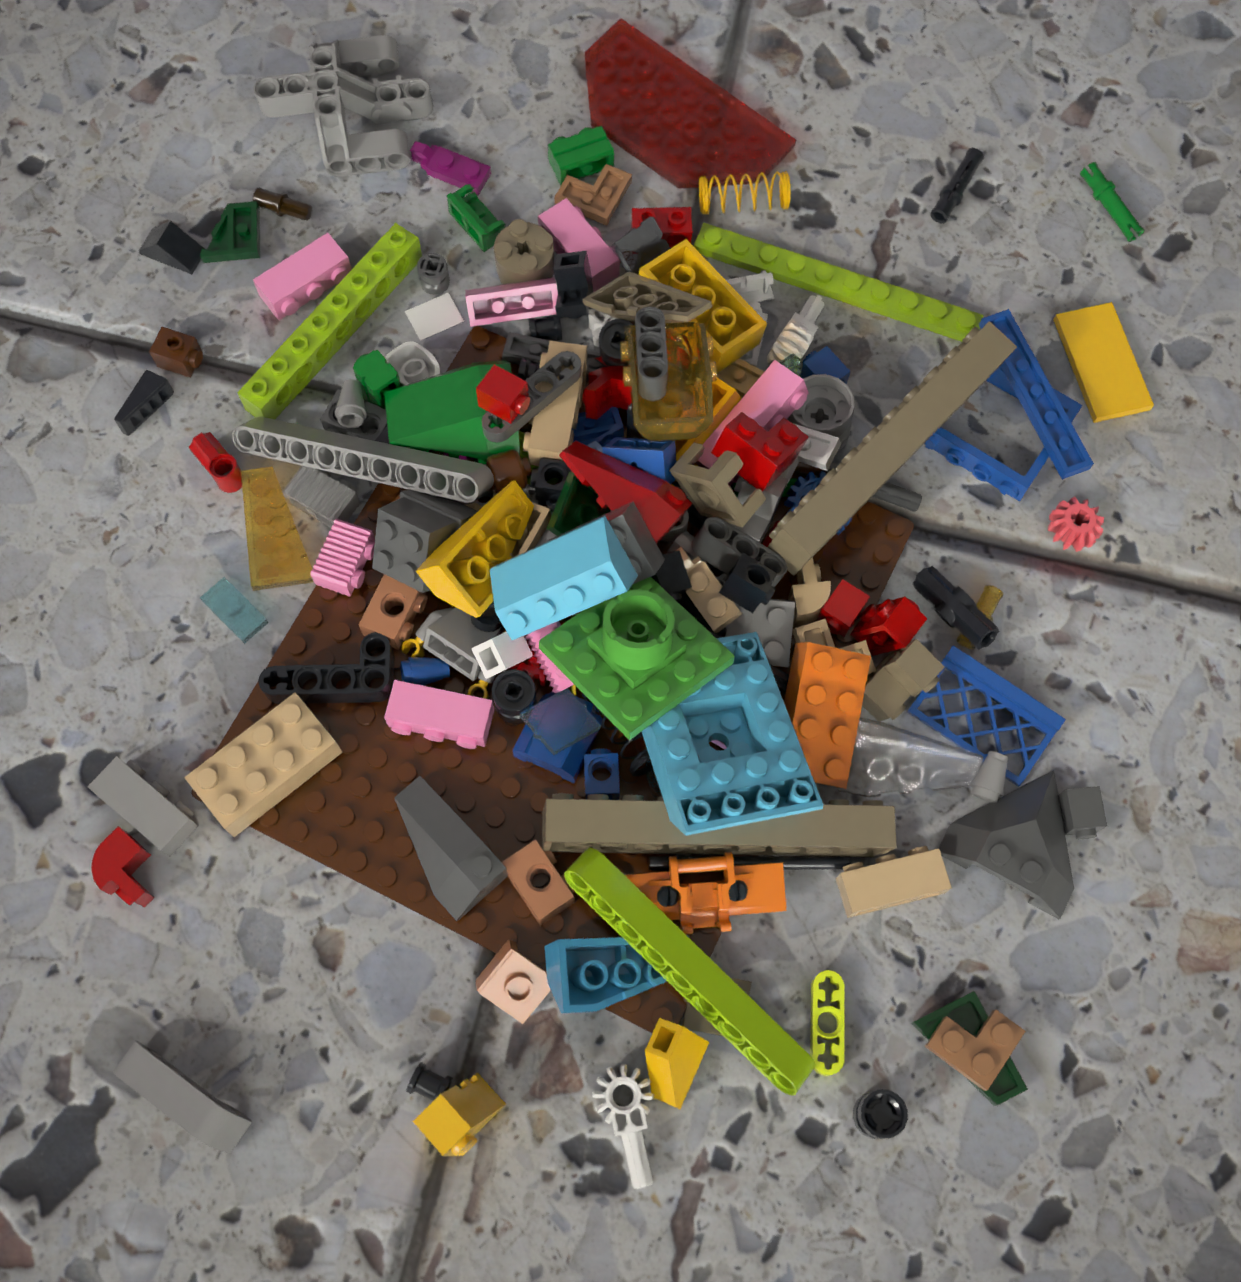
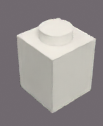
M507 631L471 648L486 679L533 656L524 636L512 641Z

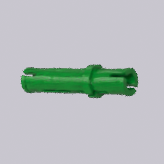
M1096 162L1090 163L1088 167L1094 175L1091 176L1087 169L1083 168L1080 176L1083 177L1092 189L1094 199L1102 203L1103 207L1118 225L1128 242L1136 240L1130 229L1133 228L1140 237L1145 231L1144 228L1141 227L1114 190L1115 184L1106 179Z

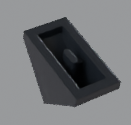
M169 221L152 228L139 249V253L186 273L193 274L201 261L200 252L205 248L176 224Z

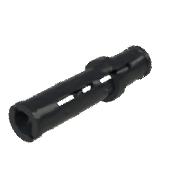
M968 149L966 156L955 171L949 184L940 191V199L930 213L931 218L935 222L946 223L954 207L958 206L963 200L964 190L984 159V154L979 149ZM967 171L963 179H961L963 173ZM954 192L953 196H952L951 199L948 201V199H949L951 193Z

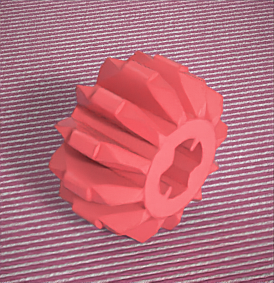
M1076 497L1070 498L1068 502L1064 500L1059 502L1056 509L1049 515L1051 523L1048 525V531L1056 533L1053 537V542L1061 540L1064 542L1063 550L1068 549L1072 545L1076 552L1081 551L1084 546L1087 548L1092 547L1096 539L1103 533V528L1100 526L1104 523L1105 517L1096 515L1099 511V506L1090 508L1088 506V499L1079 503Z

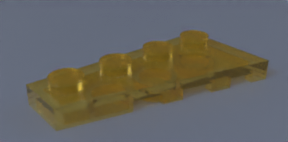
M273 467L242 470L241 478L249 571L253 591L313 583L314 581L311 577L312 566Z

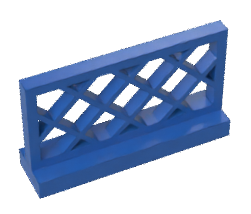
M953 645L941 663L945 666L944 669L957 676L959 688L941 691L940 682L935 685L936 692L928 694V692L921 691L907 712L982 763L988 754H983L978 750L975 737L993 734L997 753L1003 755L1022 754L1024 767L1019 775L1016 776L1009 770H1006L1005 777L1019 787L1066 719ZM944 669L937 675L938 677H940ZM963 680L971 686L964 687ZM979 690L985 694L987 707L969 710L966 692ZM961 693L964 711L946 714L943 696ZM938 697L941 715L928 717L917 709L924 699ZM991 699L1000 705L992 706ZM1006 708L1013 713L1015 725L997 728L993 710ZM988 711L992 729L974 732L970 714ZM965 715L969 733L955 735L949 730L947 718ZM1019 718H1021L1022 720H1024V721L1027 722V723H1026V724H1020ZM942 719L944 727L937 723L935 720ZM1035 727L1044 733L1045 736L1039 745L1025 747L1022 729ZM1016 730L1020 748L1002 751L998 733ZM970 738L971 745L963 739ZM1035 750L1028 760L1027 751Z

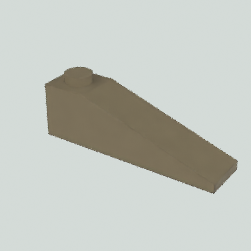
M632 272L625 273L582 299L584 305L615 319L627 320L634 326L636 313L644 307L660 309L664 314L665 323L689 322L712 307V303L709 300Z

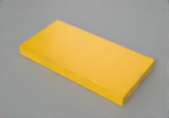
M1112 302L1055 315L1053 321L1093 423L1152 409L1154 406Z

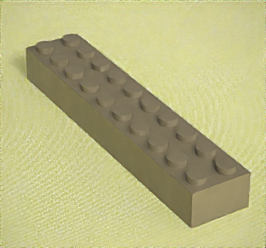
M990 321L981 330L975 326L962 340L963 342L958 347L955 346L946 355L943 362L939 366L936 365L925 376L923 382L919 386L916 385L905 396L898 407L895 406L884 417L879 426H875L863 438L857 448L854 447L842 459L836 469L833 468L820 481V484L799 502V505L793 512L787 513L777 524V527L769 535L772 542L768 545V548L779 554L786 561L787 570L793 576L976 392L1017 348Z
M558 793L553 794L552 799H546L543 808L542 850L583 853L587 848H594L601 853L724 855L725 852H732L733 855L850 856L878 858L897 848L895 806H883V801L866 800L862 802V805H850L849 800L834 799L828 801L829 805L823 804L824 806L820 810L685 836L670 821L662 796L657 797V801H643V796L625 795L622 797V800H609L608 795L591 794L588 795V800L574 799L573 794Z

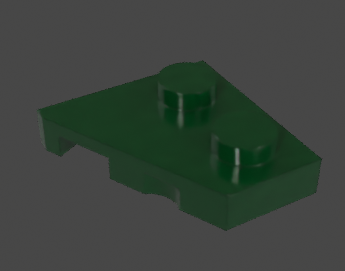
M257 201L226 205L221 214L220 222L215 225L211 232L212 241L207 250L202 249L200 252L203 263L260 258V208Z

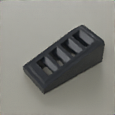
M149 370L143 373L114 418L123 434L129 436L173 395L174 391L169 381Z

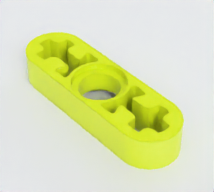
M831 970L820 972L811 983L810 1056L815 1062L814 1070L823 1076L838 1073L844 1065L845 985L842 977ZM825 978H830V983L837 987V990L830 993V1003L837 1002V1008L832 1006L818 1008V1002H825V990L819 989L818 986L825 982ZM822 1013H831L836 1018L837 1027L834 1032L825 1033L819 1028L818 1018ZM817 1037L824 1040L837 1038V1045L834 1043L830 1044L829 1053L831 1056H836V1063L830 1064L829 1069H825L823 1062H818V1056L825 1052V1043L818 1044Z

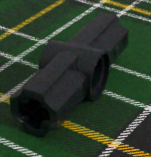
M933 566L922 569L916 575L912 585L924 599L934 606L935 612L952 629L956 628L978 650L988 647L995 640L996 635L1000 632L998 627L977 608L973 599L961 587L953 586Z

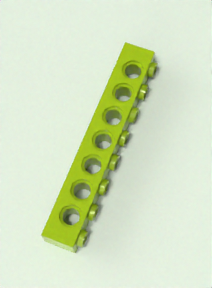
M397 223L383 235L237 392L248 413L255 418L265 417L275 420L418 264L419 259L422 257L419 238Z

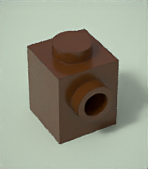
M161 327L149 350L157 367L190 378L195 368L201 365L203 359V351L196 337L165 327Z

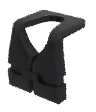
M648 217L640 223L639 227H634L611 245L613 252L621 261L626 272L638 275L642 266L671 249L668 242L661 239L663 233L654 217ZM620 250L638 253L632 270Z

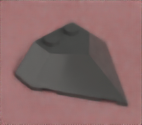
M1054 770L999 798L997 803L991 802L952 822L939 846L941 856L965 869L973 864L1030 895L1029 904L1057 919L1061 918L1074 891Z

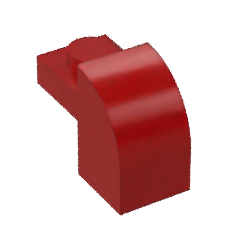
M608 366L588 374L589 385L584 389L583 393L586 418L597 420L612 406L628 409L629 405L636 398H642L637 390V370L635 367Z
M118 826L102 841L94 853L91 870L96 885L100 890L109 895L115 892L129 906L135 902L145 908L155 898L132 876L151 854L128 832Z

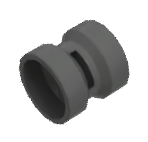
M438 253L423 255L417 264L421 287L426 293L431 295L441 294L450 285L447 262Z

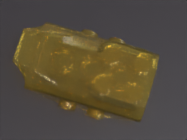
M700 321L665 323L668 360L667 392L663 398L655 401L646 400L638 393L635 325L624 326L625 341L620 342L621 361H627L628 366L623 367L624 387L630 386L635 428L644 438L652 441L696 438L713 422L712 382L717 380L716 362H710L709 356H713L712 336H706L705 323Z

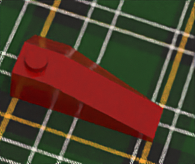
M578 441L573 442L559 455L582 484L592 486L599 496L596 501L601 508L609 507L613 511L633 501L656 544L674 527L692 505V502L686 498L684 492L678 487L672 486L663 479Z

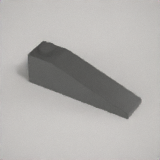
M421 776L394 797L434 896L456 921L460 920L508 877L507 868Z

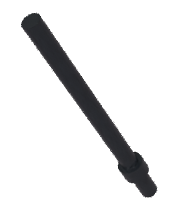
M675 853V856L677 857V860H678V859H691V858H704V857H717V856H691L690 853ZM649 856L648 870H670L669 857L672 856ZM733 856L734 866L783 862L784 870H843L844 866L851 864L850 856Z

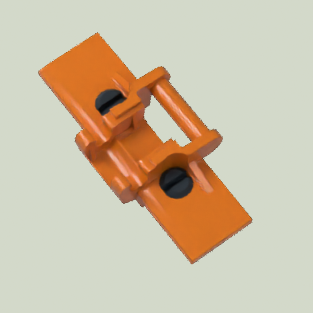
M725 852L724 856L678 860L676 856L669 857V871L624 874L670 920H679L680 929L686 935L693 934V929L719 927L720 932L732 931L729 920L731 915L787 911L783 862L734 866L732 852ZM724 870V879L722 881L679 884L680 873Z

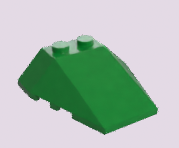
M506 360L474 362L384 392L389 444L424 452H430V450L449 453V457L459 459L460 455L477 458L478 463L486 464L487 458L490 455L510 449L516 450L520 455L519 430L503 442L496 443L486 439L483 434L482 418L487 411L478 406L476 387L494 364L512 373L510 363ZM495 423L491 424V429L496 426L500 429L503 428L502 423L499 425H496Z

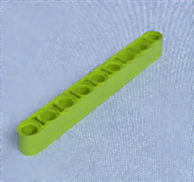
M587 848L564 873L565 880L569 886L776 1088L787 1095H795L815 1068L813 1058L600 851L594 848Z

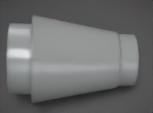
M354 379L343 382L335 410V416L339 424L347 428L361 426L367 416L362 385Z
M989 751L971 783L973 787L971 795L997 803L999 796H1003L1009 757Z

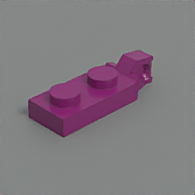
M415 141L410 149L411 160L419 163L421 168L426 170L427 175L459 188L471 184L474 188L472 192H475L477 195L480 194L491 175V166L441 146L431 145L429 147L427 144Z

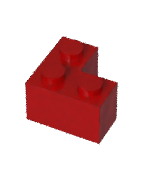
M741 412L725 426L711 454L719 458L725 451L737 453L743 462V466L737 474L763 492L793 464L809 436L784 417L767 431L754 419Z

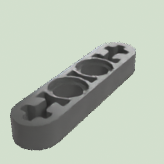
M569 351L561 352L525 380L528 382L530 406L524 414H518L512 424L487 411L482 418L483 434L486 439L496 443L507 440L577 382L582 373L579 356ZM572 365L573 370L568 369V367ZM561 366L567 367L563 371L561 370ZM544 381L549 382L553 386L548 392H540L535 388L538 383ZM495 423L496 425H499L502 423L503 428L500 429L496 426L491 429V424Z

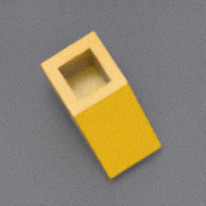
M659 1018L645 1049L651 1093L654 1095L653 1098L681 1109L709 1042L684 1026Z

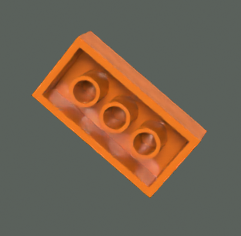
M802 642L795 643L784 704L814 782L846 789L871 656L816 643Z

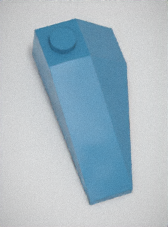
M623 937L558 939L545 946L547 983L561 1014L596 1012L667 982Z

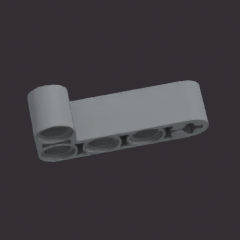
M139 1041L134 1042L113 1071L117 1077L193 1137L225 1153L231 1154L252 1123L246 1115L216 1099L167 1060Z

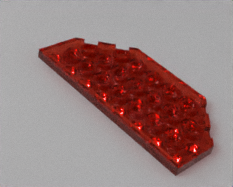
M622 18L584 52L591 126L593 128L602 126L608 139L678 189L699 187V179L701 176L704 177V175L707 178L708 187L714 175L718 177L720 185L725 186V181L729 174L734 177L737 185H740L742 176L745 173L750 176L752 184H756L757 177L761 172L767 176L795 147V138ZM762 175L759 179V183L764 179ZM745 176L743 185L749 184L747 176ZM731 177L729 178L728 185H734ZM715 178L713 180L712 187L718 186Z

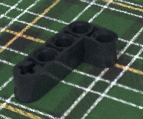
M377 632L370 633L361 641L360 664L270 666L261 672L258 679L259 687L266 697L276 704L282 703L295 692L305 704L385 701L390 697L394 683V652L385 635ZM376 647L385 648L382 655L377 657L370 656L372 649ZM347 678L351 680L349 686L345 689L336 688V684L341 679ZM383 678L384 683L379 688L373 689L369 687V683L373 679ZM310 679L318 680L314 688L310 690L303 689L306 681Z

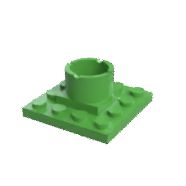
M651 577L632 584L625 593L581 611L539 640V649L629 740L731 666L735 658L721 642Z

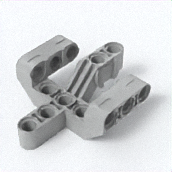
M388 35L340 41L334 40L333 42H325L319 45L317 42L312 43L309 46L311 71L263 77L254 84L253 90L260 109L267 117L275 118L315 113L323 162L326 171L336 177L398 170L405 168L410 163L408 139L404 131L388 129L347 135L345 109L367 117L376 124L424 118L432 113L434 107L429 84L424 79H405L399 75L396 76L395 80L378 82V78H375L368 82L360 78L371 75L374 78L378 77L379 74L392 73L398 69L397 42Z

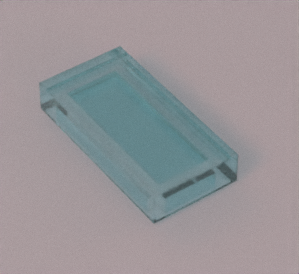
M225 577L200 597L201 601L244 644L269 623Z

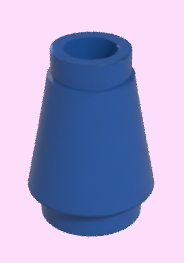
M408 657V660L400 661L403 682L424 686L443 678H450L449 665L440 658Z

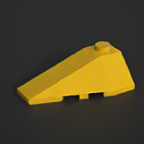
M511 481L436 548L416 570V573L436 597L475 618L480 617L494 601L490 569L513 558L510 556V553L513 552L517 540L523 536L534 508L533 503L517 482Z

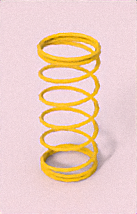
M777 171L772 177L769 188L768 180L765 174L761 172L756 180L755 191L750 176L745 173L741 179L739 193L736 181L731 174L726 178L724 193H722L717 176L714 175L711 178L709 190L706 176H701L699 179L701 213L703 215L710 213L711 188L714 178L719 188L722 213H725L726 192L730 177L734 184L737 208L740 213L745 176L749 180L753 211L755 212L758 183L761 175L766 183L769 210L771 211L773 185L777 174L780 177L779 193L781 207L783 210H788L791 201L789 173L787 171H782V173Z

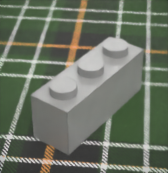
M116 756L91 782L88 788L158 849L171 857L198 827L190 819L194 813L180 801L173 805L167 800L166 797L170 792L156 780L151 784L146 782L142 778L146 772L130 759L125 764Z

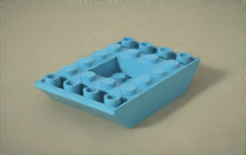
M757 632L716 638L735 656L734 663L642 731L670 821L687 836L822 809L824 805ZM719 740L725 744L726 749L722 751L715 750L709 745V742Z

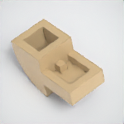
M813 557L796 573L798 584L792 585L788 600L795 601L793 627H801L818 619L821 609L830 595L831 581L821 582L819 564H814Z

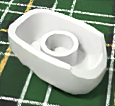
M405 342L385 356L387 363H390L398 372L401 386L441 374L439 364L433 354L416 342Z

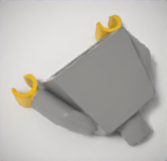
M456 607L432 612L415 633L417 637L403 642L402 652L406 655L412 647H417L411 657H423L425 648L472 681L478 677L480 679L478 684H474L469 688L468 695L472 696L474 691L480 689L484 691L483 698L488 699L489 694L486 688L489 683H493L496 675L485 678L471 648L500 635L502 627L494 632L481 631L472 624L470 614Z

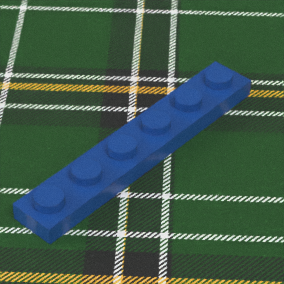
M1007 309L982 318L979 323L981 329L990 321L1017 346L1000 366L1061 479L1063 480L1090 470L1094 463L1010 310Z

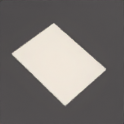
M445 293L405 311L420 341L464 322L449 293Z

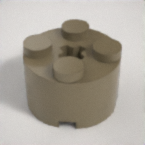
M516 219L498 234L494 242L496 271L503 285L553 277L555 265L553 238L544 228L534 223L525 222L522 219Z

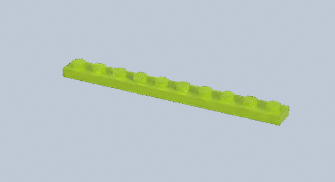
M703 222L694 243L696 250L703 256L757 274L765 270L767 273L771 272L775 280L963 342L962 340L975 326L978 329L980 328L979 323L984 317L983 314Z

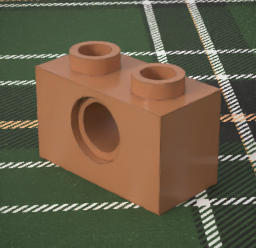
M384 574L359 623L363 636L375 632L380 633L388 638L392 648L399 650L402 642L408 640L413 632L414 624L412 622L416 614H421L426 606L428 599L426 592L422 593ZM394 606L403 607L402 612L397 615L388 614L389 610Z
M534 840L502 861V864L507 868L506 872L508 873L509 880L541 926L574 904L575 901L572 894L574 890L566 882L564 874L560 876L553 866L557 862L551 851H543L538 842ZM543 873L550 877L549 885L541 889L534 887L531 884L533 877Z

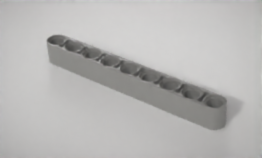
M256 417L236 427L232 433L235 446L244 453L462 502L476 500L487 492L494 483L491 470L481 463L265 417Z

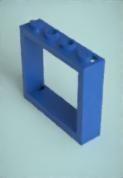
M1000 366L986 381L1018 399ZM1053 388L1072 423L1083 405ZM942 427L924 443L926 445L925 448L935 450L945 456L951 464L960 465L970 471L978 480L990 483L998 488L1003 495L1008 494L1019 502L1049 458L1044 447L1024 477Z

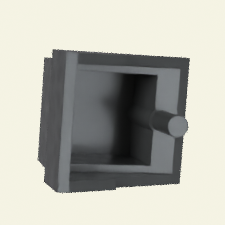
M409 489L400 492V499L378 509L372 568L422 593L429 591V587L416 573V570L436 548L478 511L445 497Z

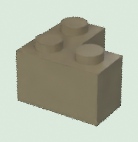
M914 639L910 641L907 647L890 651L877 665L876 671L867 676L862 706L878 722L889 718L894 720L906 709L907 706L904 702L911 695L915 697L921 691L927 693L939 682L940 678L937 675L945 666L921 642Z

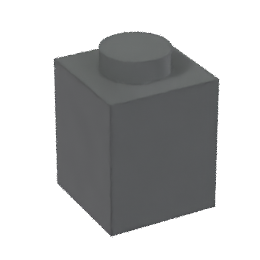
M1100 786L1066 789L1058 795L1065 836L1076 835L1077 840L1091 839L1097 837V832L1107 827Z

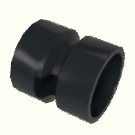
M614 319L602 327L599 334V349L603 363L607 366L630 367L636 361L635 326L631 322L624 319Z
M514 669L499 674L494 680L492 697L499 717L511 724H521L528 721L537 706L535 684L532 678L524 671Z
M879 1089L863 1094L856 1101L853 1108V1120L856 1128L864 1136L871 1139H890L899 1135L905 1129L908 1121V1110L905 1102L897 1093Z

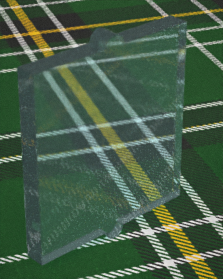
M568 689L558 692L520 713V718L534 732L533 737L535 739L539 738L553 755L600 730L601 727L586 710L587 705L581 704Z

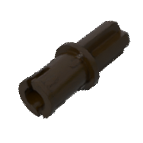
M258 187L253 194L252 200L257 201L259 207L276 212L280 217L286 214L306 221L311 217V205L290 199L286 193L278 194Z

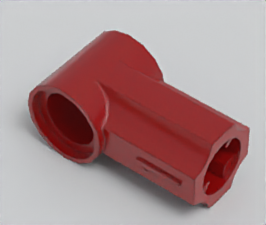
M201 432L192 438L189 450L212 476L219 489L227 493L238 491L245 482V476L235 458L228 454L211 432Z

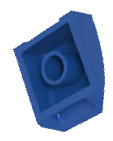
M561 691L545 694L538 702L513 748V755L517 759L533 763L560 775L569 782L575 783L584 764V754H589L601 728V715L593 713V703L568 692Z

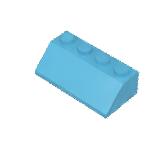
M606 516L490 569L495 612L512 641L627 592L638 577Z

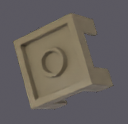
M693 443L669 471L700 515L709 518L718 517L729 524L743 527L764 503L766 497L760 489L756 488L742 505L731 486L728 485L743 466V462L738 454L725 451L710 469L694 466L703 455L705 448L702 444Z

